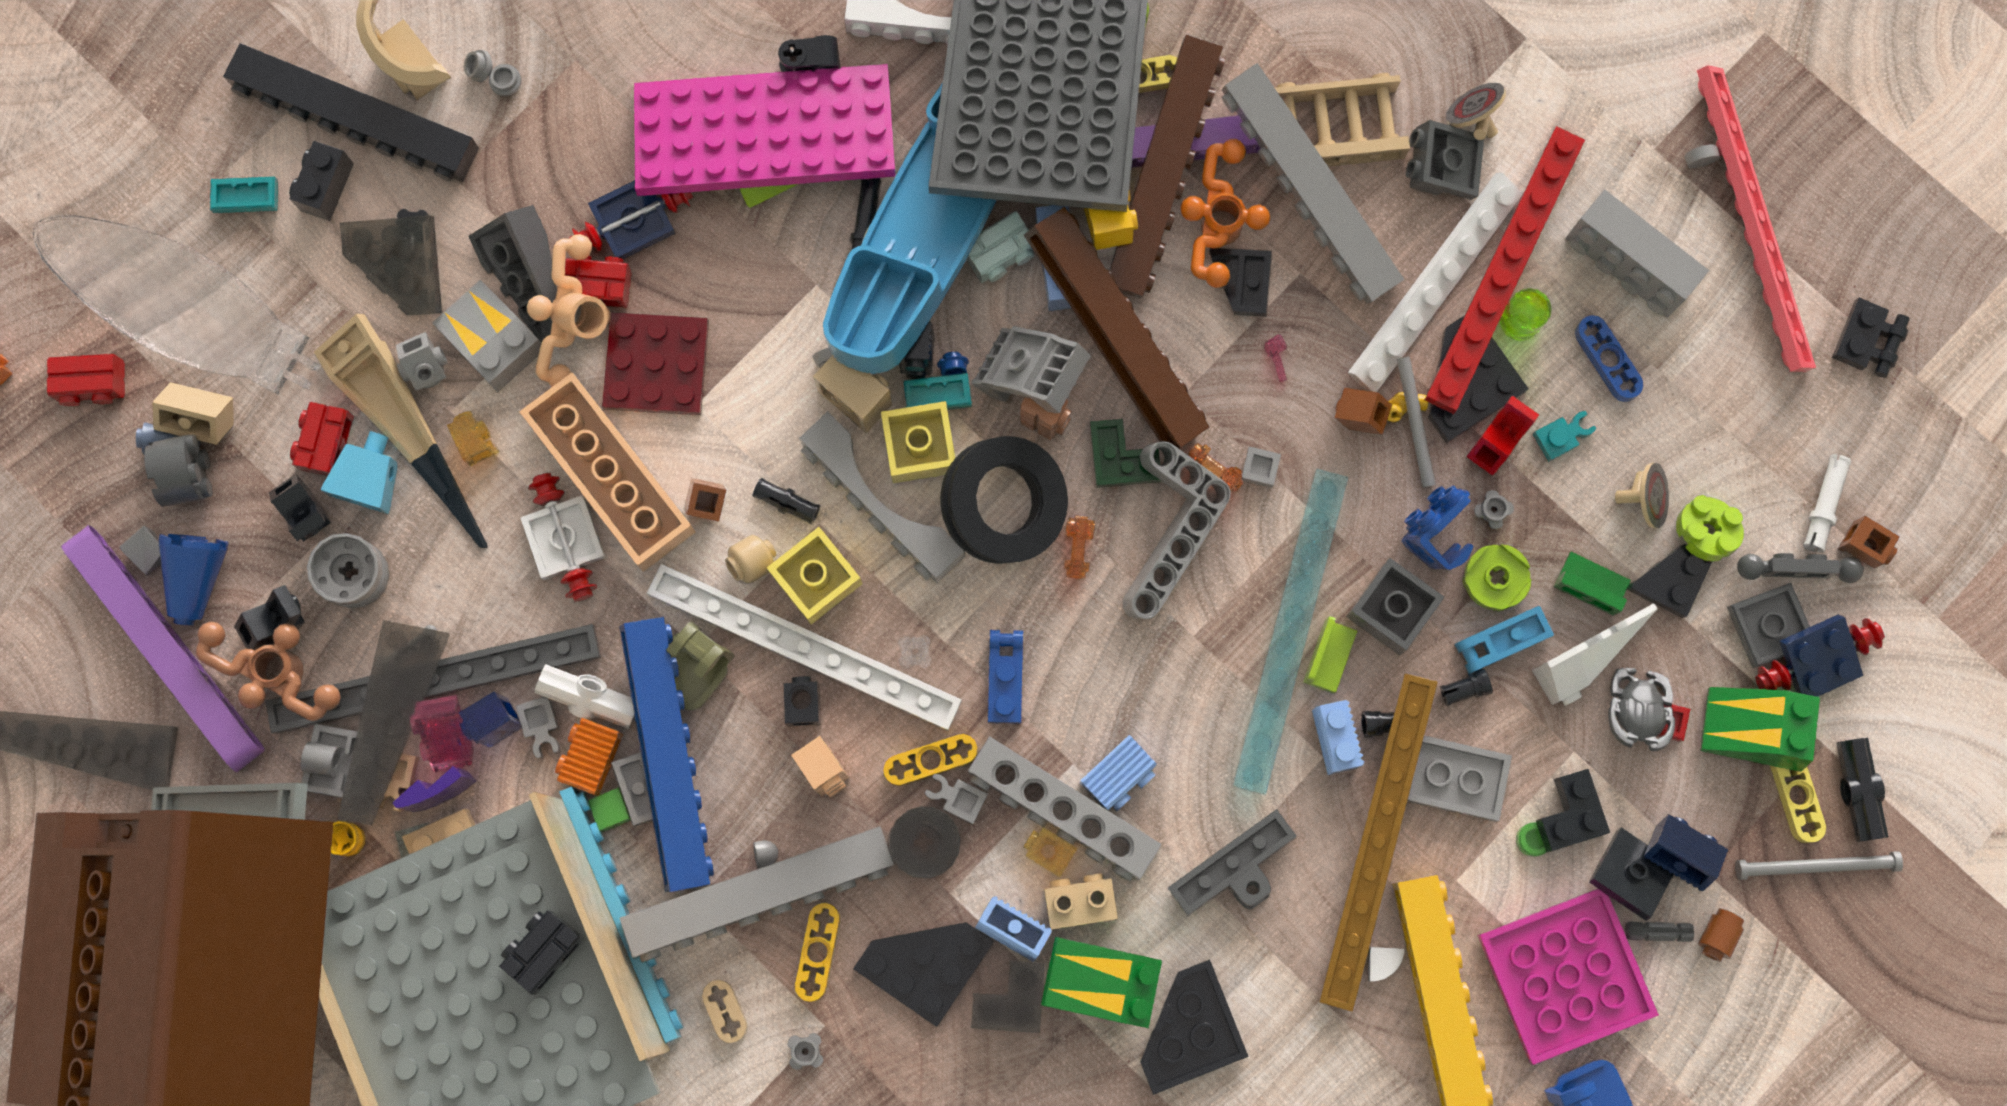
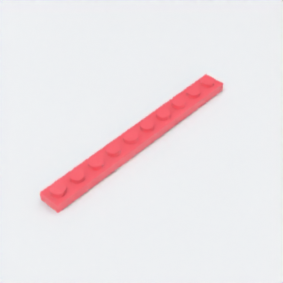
M1707 65L1697 70L1700 80L1698 81V88L1701 95L1706 99L1709 109L1707 117L1710 124L1715 128L1718 138L1716 146L1718 152L1724 158L1727 167L1725 171L1726 179L1733 187L1736 196L1735 208L1745 225L1744 237L1754 254L1753 266L1763 283V298L1772 312L1774 319L1772 327L1781 341L1783 348L1781 352L1782 360L1790 372H1806L1815 369L1816 365L1723 68Z

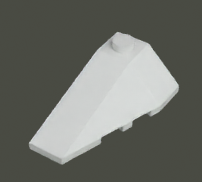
M1655 604L1646 607L1532 670L1551 704L1554 705L1562 701L1564 706L1583 697L1580 690L1592 683L1657 610Z

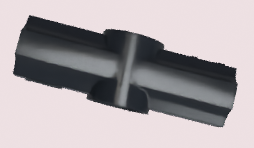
M1868 737L1836 742L1843 777L1840 780V793L1844 804L1850 808L1856 842L1888 838L1882 802L1885 798V787L1881 776L1875 772Z

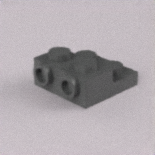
M1432 120L1417 126L1409 138L1410 147L1414 148L1413 159L1409 161L1406 167V177L1411 178L1410 188L1434 195L1445 192L1470 200L1478 197L1484 139L1477 140L1473 135L1474 132Z

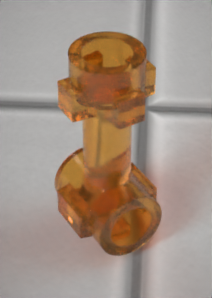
M1197 442L1188 453V456L1225 481L1231 492L1239 491L1243 485L1241 480L1242 471L1237 467H1224L1209 455L1210 447L1206 444L1202 446Z
M1075 515L1074 518L1068 517L1065 535L1066 537L1073 538L1071 560L1064 561L1066 577L1084 579L1086 578V572H1089L1090 563L1084 562L1086 539H1093L1095 520H1088L1087 516Z

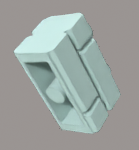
M1016 211L983 230L966 259L981 283L988 279L990 282H995L1007 273L1006 268L1014 263H1017L1018 266L1023 265L1034 257V250L1024 237V234L1029 229Z

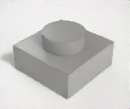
M1249 446L1241 480L1272 488L1281 454Z

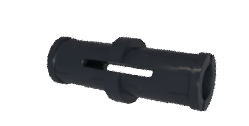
M764 478L759 479L752 494L754 498L777 507L778 512L782 514L788 512L811 525L815 521L821 507L796 495L795 490L791 488L785 490L766 481Z

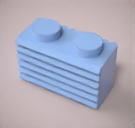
M1347 700L1320 705L1312 710L1328 775L1357 769L1365 762L1361 759L1363 754L1359 753L1361 750L1358 746L1360 741L1356 740L1358 735L1354 732L1357 728L1353 727L1355 722L1351 720L1353 715L1349 713L1351 708L1348 707L1350 702Z
M1129 735L1082 778L1079 783L1103 808L1109 811L1113 807L1118 811L1131 799L1128 792L1136 784L1142 789L1156 776L1152 769L1157 764Z
M997 896L992 897L975 926L979 931L1032 962L1037 959L1052 932L1051 928H1045V924L1040 925L1039 920L1034 921L1033 917L1028 918L1027 913L1022 915L1021 910L1016 911L1015 907L1010 908L1009 903L1004 904L1003 900L998 901Z

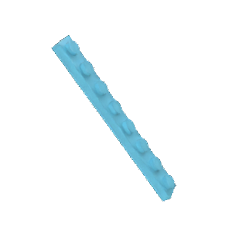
M572 786L564 789L559 793L665 1043L682 1037L679 1030L684 1028L677 1010L671 1011L666 1001L670 993L662 977L657 979L652 968L657 965L656 959L641 962L640 957L632 958L620 921V917L630 914L626 906L630 902V898L624 885H617L613 876L617 868L611 854H604L600 842L604 840V837L599 830L597 822L591 824L586 811L591 810L584 791L578 793L577 789Z

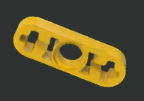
M959 734L890 757L885 762L884 775L892 785L903 786L931 777L934 774L956 769L974 761L978 752L977 744L971 736ZM959 741H963L965 745L972 746V750L968 751L966 759H962L960 754L950 756L953 763L946 765V757L940 748L941 746L948 745V752L955 750ZM927 751H935L941 758L939 766L933 770H928L921 764V757ZM916 755V765L921 774L914 776V769H910L904 772L905 778L898 780L896 775L890 776L889 771L894 769L893 763L899 761L902 766L912 764L909 757Z
M821 903L812 908L804 937L795 991L802 1000L808 1002L819 1000L825 994L840 924V914L836 907L828 903ZM824 909H829V915L834 917L833 924L827 923L824 934H832L830 941L823 937L811 938L812 930L816 932L820 930V922L815 920L816 914H822ZM815 942H821L827 948L826 958L818 963L812 961L808 956V949ZM805 963L814 968L825 967L823 975L816 972L815 983L820 984V990L813 991L812 996L806 995L807 989L802 988V982L808 981L811 971H804Z

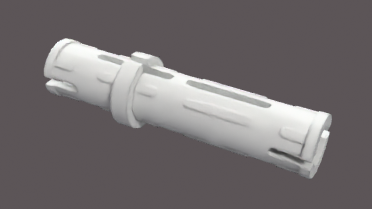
M1837 454L1830 455V461L1815 510L1811 511L1809 515L1811 523L1803 547L1809 551L1815 552L1817 547L1818 553L1825 552L1830 529L1836 524L1835 512L1849 466L1852 462L1846 456L1840 455L1839 460H1837Z

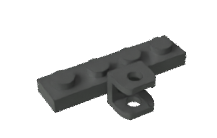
M1276 809L1168 887V890L1187 916H1190L1227 888L1244 908L1251 910L1267 899L1271 892L1270 883L1258 866L1295 840L1297 835ZM1249 886H1255L1259 892L1251 895L1246 889Z

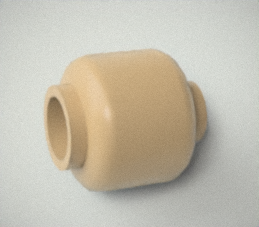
M750 535L728 548V557L725 559V564L736 581L742 580L750 584L769 573L767 567L774 562L773 558L776 556V551L768 539L763 541L756 535Z

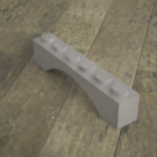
M826 412L799 438L803 446L800 450L802 454L813 465L818 461L826 469L823 473L826 479L836 488L841 485L849 493L845 496L846 499L858 511L863 507L871 515L868 519L870 524L880 534L886 531L894 539L891 545L900 555L905 557L909 554L916 561L917 564L913 567L926 581L932 578L938 583L965 557V551L958 546L942 527L927 526L907 520L891 511L873 495L865 485L857 469L851 434L829 412Z

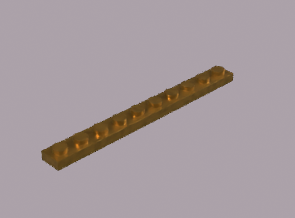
M1404 674L1320 1003L1353 1012L1438 684L1437 681Z

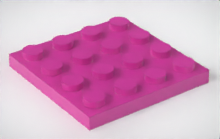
M1598 888L1477 935L1531 1065L1659 1016L1610 897Z

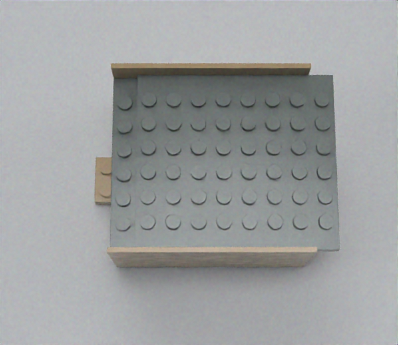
M533 792L529 794L530 801L476 825L470 811L462 809L402 836L409 855L328 891L319 999L362 1106H633L661 1093L648 1061L671 1050L668 1043H665L563 800ZM547 910H551L577 931L584 940L564 961L536 995H531L499 967L505 960L501 954L513 940L516 939L520 942L529 931L525 927L536 913L540 911L545 914Z

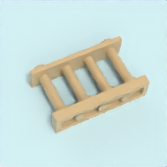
M1379 73L1365 79L1295 85V83L1287 82L1275 87L1296 120L1295 103L1314 102L1319 142L1314 147L1328 167L1405 159L1410 150L1409 136L1399 137L1398 134H1395L1389 94L1396 93L1401 82L1400 75L1390 76L1389 73ZM1377 95L1382 136L1379 139L1367 140L1366 137H1363L1358 96ZM1345 98L1351 138L1348 142L1335 143L1331 139L1326 102L1328 99Z

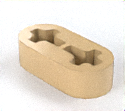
M711 981L704 988L702 998L716 1034L724 1042H737L744 1038L748 1025L735 991L726 981ZM715 986L719 990L726 989L728 995L723 997L726 1006L724 1010L721 1009L718 1001L711 1002L709 996L714 994L713 987ZM727 1012L733 1022L739 1021L741 1027L736 1029L737 1036L735 1037L731 1033H724L723 1027L727 1025L724 1016Z

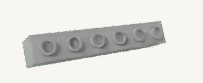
M990 736L968 770V773L973 776L971 779L973 784L986 792L990 787L1001 793L1000 801L1015 810L1018 805L1030 812L1027 816L1030 820L1042 827H1045L1047 823L1058 829L1056 836L1072 846L1075 841L1087 847L1086 855L1101 864L1104 859L1114 864L1116 867L1113 872L1129 882L1133 877L1137 880L1141 879L1162 845ZM1005 766L1010 767L1015 772L1014 781L1007 785L999 783L995 776L997 770ZM1031 784L1039 785L1044 792L1043 798L1035 803L1028 801L1024 796V790L1027 786ZM1059 802L1069 804L1072 809L1071 817L1064 821L1055 818L1053 815L1054 805ZM1087 820L1096 821L1100 826L1099 836L1093 839L1085 837L1081 830L1082 824ZM1115 838L1125 839L1129 845L1127 855L1123 857L1115 856L1110 849L1111 841Z

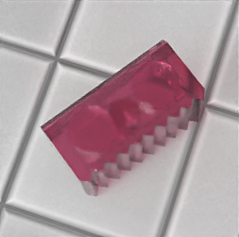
M457 695L416 702L415 714L410 716V724L413 734H420L422 742H420L419 747L422 760L429 761L432 771L435 773L439 770H449L452 766H470L473 763L474 745Z

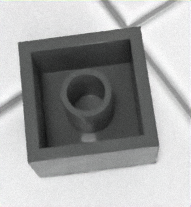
M1389 558L1346 617L1398 655H1401L1407 651L1442 602L1444 596Z

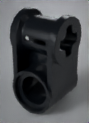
M821 35L814 38L790 39L782 43L778 51L781 72L793 71V68H796L795 71L812 70V72L817 69L826 68L841 69L838 42L834 36ZM796 56L797 61L790 62V57Z

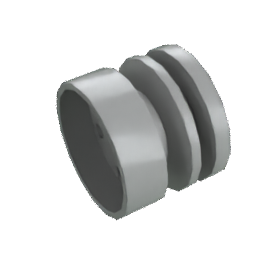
M348 533L334 534L320 541L312 550L307 564L308 580L315 592L330 602L351 609L365 607L375 602L385 591L389 580L388 563L382 552L361 537ZM353 568L359 570L358 575H353L352 578L346 576V571H352Z

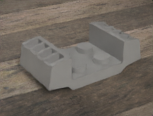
M1015 326L1012 329L1001 328L1000 335L996 342L993 343L991 351L986 355V360L982 367L979 368V372L971 384L988 396L1006 402L1010 394L1031 398L1047 412L1060 413L1063 404L1068 399L1073 386L1076 385V381L1083 372V368L1091 358V355L1079 343L1060 338L1051 333Z

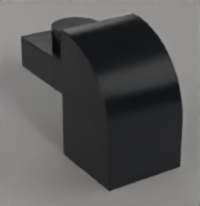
M297 473L269 492L271 503L287 521L289 532L296 541L302 539L304 542L331 523L325 510Z
M286 585L273 589L265 604L242 612L234 628L246 649L256 650L263 645H274L273 633L279 625L289 623L299 629L305 621L301 615V607L297 597L290 594Z

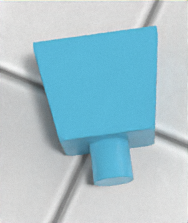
M370 431L364 448L346 444L324 481L321 491L330 497L389 514L398 467L394 459L383 454L389 438Z

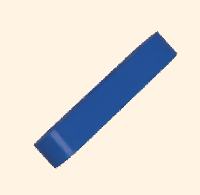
M1595 315L1585 317L1575 329L1576 340L1614 398L1622 402H1629L1635 399L1643 390L1642 377L1606 322L1601 317ZM1588 327H1596L1598 329L1595 337L1593 335L1588 337L1585 335L1584 332ZM1605 339L1607 343L1601 345L1595 351L1593 347H1595L1598 342L1601 343ZM1606 350L1615 353L1617 356L1616 366L1608 367L1604 365L1600 358L1601 353ZM1621 367L1625 369L1620 375L1618 374L1614 378L1611 376ZM1623 380L1633 383L1634 386L1630 389L1631 392L1628 389L1621 390L1620 385L1623 383Z

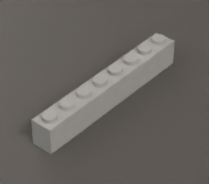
M1256 63L1227 83L1222 89L1224 95L1221 97L1225 106L1231 113L1237 112L1243 121L1240 123V127L1244 134L1250 140L1253 138L1256 140L1261 148L1258 150V153L1268 167L1273 165L1279 174L1276 179L1281 188L1287 194L1291 192L1298 202L1295 204V208L1305 221L1309 219L1316 228L1313 231L1315 238L1322 247L1328 246L1334 255L1331 260L1336 269L1341 274L1346 273L1352 281L1349 287L1359 301L1364 299L1367 304L1403 281V276L1259 64Z
M880 826L620 917V921L632 958L640 957L641 962H646L662 956L660 949L672 945L675 951L694 944V937L706 934L707 939L727 933L725 926L739 922L741 928L760 921L759 914L770 910L773 916L792 910L790 903L801 899L804 900L805 905L824 898V891L836 888L837 893L856 887L855 880L868 876L869 882L888 875L887 869L891 868L894 864Z

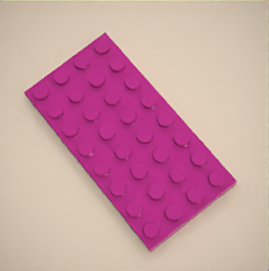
M888 64L841 67V69L826 68L817 69L814 72L812 70L634 83L635 190L637 196L896 176Z

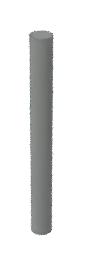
M1410 356L1399 358L1397 362L1422 487L1436 485Z

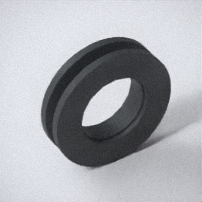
M1001 436L974 443L964 449L953 460L942 482L940 505L945 526L960 548L981 561L1004 564L1029 560L1050 547L1064 525L1068 508V494L1063 474L1048 452L1030 440L1015 436ZM1004 466L1015 470L1024 478L1030 489L1032 506L1029 518L1022 528L1012 534H1003L991 529L983 521L978 511L976 494L979 483L984 475L995 467Z

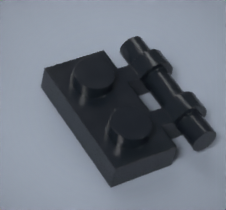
M1860 297L1857 298L1853 303L1832 358L1859 370L1867 368L1870 360L1877 363L1874 374L1886 378L1890 368L1896 365L1898 360L1896 353L1900 343L1904 342L1909 332L1907 325L1910 318L1906 315L1898 314L1894 324L1887 323L1885 320L1889 312L1888 309ZM1879 335L1888 338L1883 350L1875 348Z

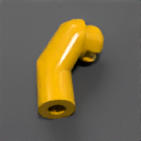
M1404 392L1396 393L1389 400L1392 407L1388 421L1397 422L1407 412ZM1418 394L1421 411H1426L1428 407V402L1424 400L1426 397L1424 394Z

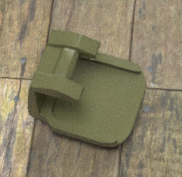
M688 622L680 633L675 634L672 643L666 649L670 653L671 658L675 657L677 660L679 676L674 678L676 690L682 691L685 710L694 711L700 709L727 677V666L735 657L726 647L717 644L705 635L702 629L694 622Z

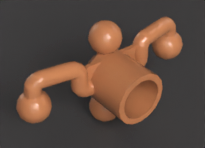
M207 622L199 628L197 634L199 643L196 647L198 660L224 675L236 676L242 674L252 680L251 683H247L239 689L238 699L245 708L255 709L264 703L266 697L264 688L281 695L282 703L287 709L310 721L321 719L327 711L339 705L341 699L340 692L334 685L330 684L322 685L315 690L313 696L314 707L295 698L300 691L304 671L300 658L288 650L294 648L300 640V633L294 625L289 623L279 625L273 633L274 645H263L256 650L243 649L237 653L232 663L210 652L211 648L219 646L224 641V628L217 622ZM280 656L283 662L282 671L276 678L268 680L266 677L267 665L273 658Z

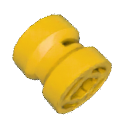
M334 822L331 853L349 857L358 854L365 845L364 831L360 826L353 823Z

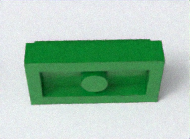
M1571 551L1554 584V588L1614 616L1620 613L1625 606L1627 599L1623 597L1631 580Z

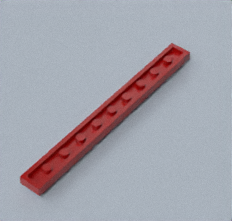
M1558 126L1553 130L1424 399L1425 401L1452 414L1457 411L1585 139Z

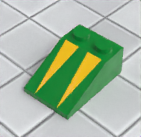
M1709 687L1700 751L1801 772L1814 759L1820 697L1787 690Z
M1055 937L1041 1005L1149 1029L1162 960Z

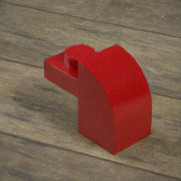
M1511 396L1466 457L1493 476L1509 457L1520 439L1536 421L1539 414L1514 396Z

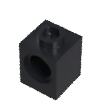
M809 676L792 677V683H784L785 724L787 726L821 725L820 685L817 681L812 682ZM801 692L811 695V703L805 709H797L793 703L795 696Z

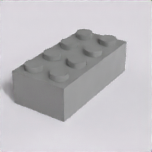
M1605 189L1566 236V239L1570 241L1571 247L1576 252L1588 255L1595 261L1596 266L1602 272L1609 275L1612 274L1621 281V285L1626 291L1631 294H1638L1647 301L1648 307L1653 312L1660 315L1663 314L1666 317L1672 314L1688 298L1710 271Z

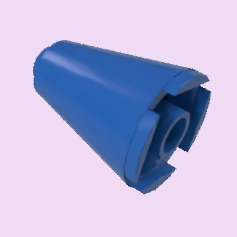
M159 534L158 543L167 616L174 618L173 623L194 625L195 620L203 618L229 543L220 539H216L215 543L208 542L206 537L182 534H168V536Z

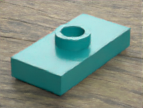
M275 176L211 179L210 210L213 213L278 211V179Z
M968 373L903 381L906 408L946 401L947 410L972 407Z

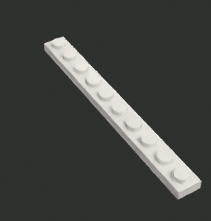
M663 564L660 565L647 591V594L655 599L944 730H949L962 702V699Z

